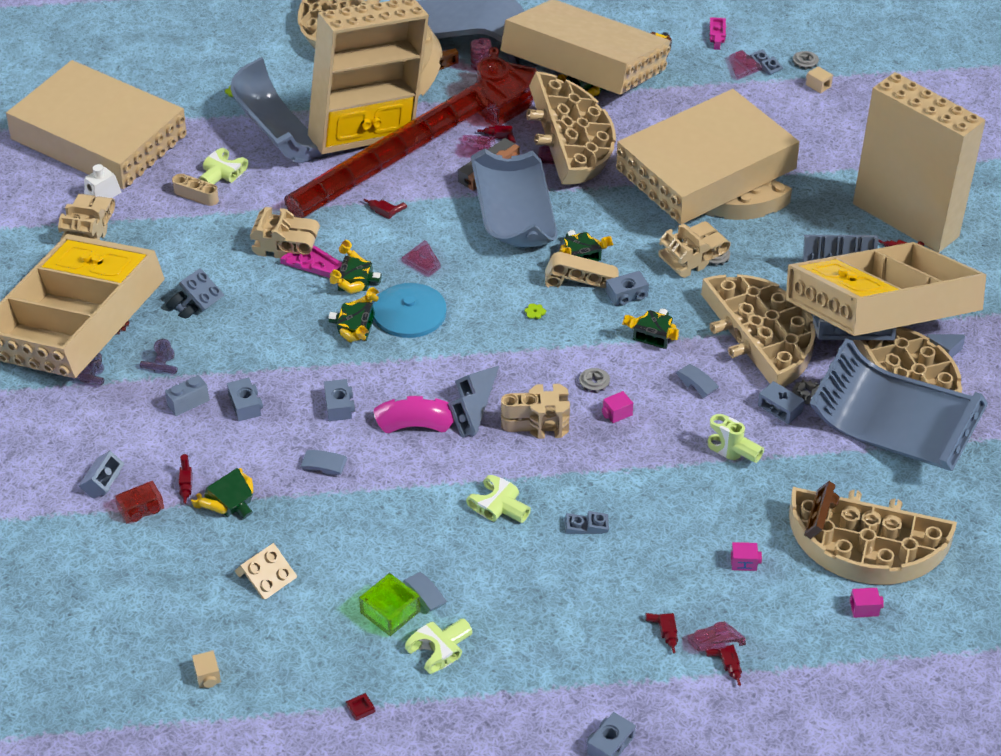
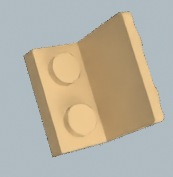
M274 543L235 570L239 577L244 574L247 576L263 599H267L297 578V575Z

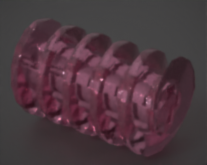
M488 38L473 40L471 42V68L475 71H486L491 67V40Z

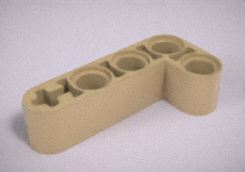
M563 252L554 253L545 269V285L548 288L549 286H557L559 288L564 278L606 288V280L619 277V270L613 265Z

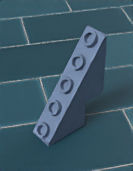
M499 366L472 373L455 380L461 398L448 403L462 438L468 435L473 437L477 434Z

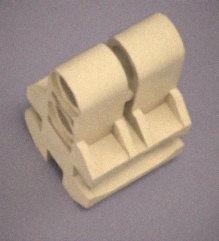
M78 194L73 204L66 205V216L61 214L59 217L58 231L60 233L63 232L61 239L66 234L100 240V237L104 238L107 233V223L115 209L114 198Z
M265 207L259 211L250 234L251 240H255L254 245H252V251L258 256L265 257L266 251L274 252L275 258H281L287 253L308 255L312 251L320 224L313 219L294 217L287 209L280 208V215L272 214V207Z
M707 221L692 227L683 223L678 226V233L672 234L673 230L670 229L660 238L659 244L664 245L666 248L660 250L658 256L676 273L685 278L691 275V269L696 268L697 271H700L707 266L709 260L726 253L731 244Z
M537 384L529 390V393H509L503 395L501 398V428L506 432L530 431V434L538 439L545 438V431H554L555 438H562L569 432L570 402L568 401V389L561 384H553V391H544L543 384Z

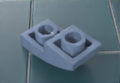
M763 49L749 56V60L768 75L783 69L774 56L770 58Z
M691 364L676 372L687 387L693 385L703 398L719 388L706 373Z
M307 450L301 467L306 471L321 470L325 475H341L347 457L333 452Z
M588 511L586 516L566 513L564 518L565 534H602L609 531L608 514Z
M422 572L403 580L413 599L418 598L427 613L443 606L447 602L439 589Z

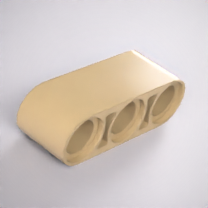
M185 174L173 176V189L176 195L207 206H213L219 202L216 185Z

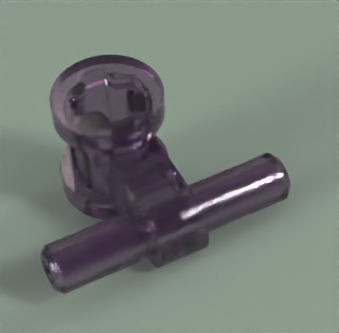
M167 339L157 340L154 344V350L157 354L155 362L141 361L140 368L153 370L155 373L166 372L176 374L178 371L176 366L166 365V362L172 360L175 356L170 342Z
M101 353L94 357L76 379H80V382L87 384L90 382L99 385L104 384L105 380L103 377L95 376L104 371V365L101 363Z

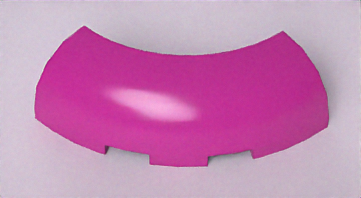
M407 396L405 400L395 401V399H392L374 408L375 419L385 433H392L401 428L415 426L431 428L442 433L446 432L454 421L448 402L437 398L433 401L423 399V396Z

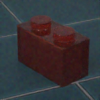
M153 480L115 495L117 508L126 524L137 522L142 517L156 514L164 509L162 495Z

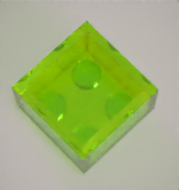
M388 573L359 597L360 613L390 637L421 612L420 595L391 573Z

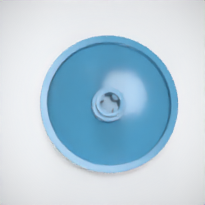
M402 283L391 286L378 295V301L373 304L375 311L374 321L378 327L390 335L402 338H415L432 333L442 325L447 313L446 302L443 296L434 288L419 283Z

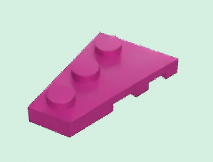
M313 245L312 251L308 255L287 253L280 258L281 264L330 278V273L333 270L340 271L342 262Z

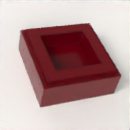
M366 693L346 701V706L355 721L376 712Z

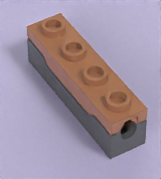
M504 138L489 148L488 151L501 155L504 159H511V156L520 155V146ZM470 161L458 169V182L474 191L477 187L472 162Z

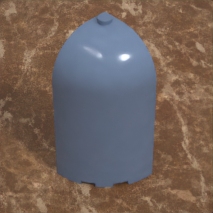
M263 57L245 65L234 75L230 87L235 101L284 156L292 159L294 162L304 163L308 161L316 162L331 155V153H320L318 147L308 137L306 126L281 100L270 80Z
M484 148L470 156L484 226L491 236L500 242L516 247H536L557 239V227L542 162L533 151L511 156V159H504L501 155L493 154Z

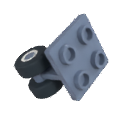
M199 268L179 283L189 297L187 298V295L180 291L166 303V306L170 311L176 308L180 312L178 316L187 319L198 310L194 303L188 305L190 302L194 301L204 311L220 300L224 293Z

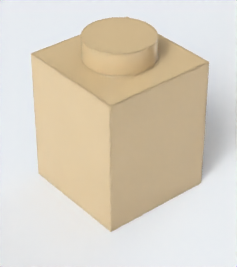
M817 66L807 73L806 85L821 94L831 87L833 75Z
M214 650L192 656L199 688H211L221 683Z

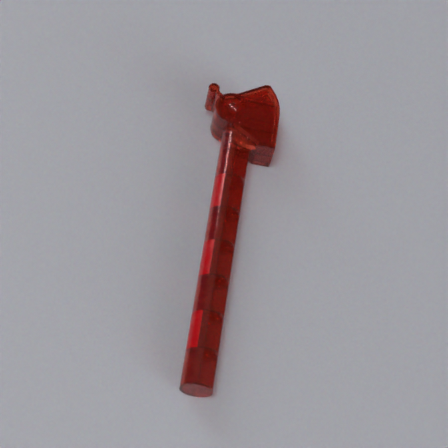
M490 48L489 56L480 60L477 65L476 83L286 195L284 201L288 211L297 218L308 216L476 113H479L487 123L494 127L495 125H503L526 111L532 105L534 99L529 85L535 72H538V70L532 67L508 63L498 58L499 50L497 48Z

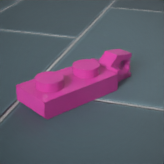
M710 17L709 40L714 42V50H720L721 43H725L726 18Z

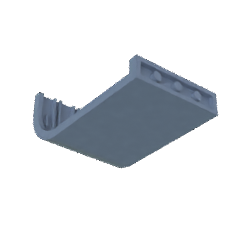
M516 0L417 1L428 13V26L437 38L485 34L502 43L505 20L524 12L523 7ZM508 54L510 63L518 65L520 58Z
M804 235L802 262L877 249L878 236ZM811 314L818 340H895L896 328L853 336Z
M845 339L839 347L835 359L830 363L825 377L821 379L820 385L809 403L826 424L848 437L864 444L949 471H953L988 405L981 393L975 392L973 396L886 371L865 358L853 340Z

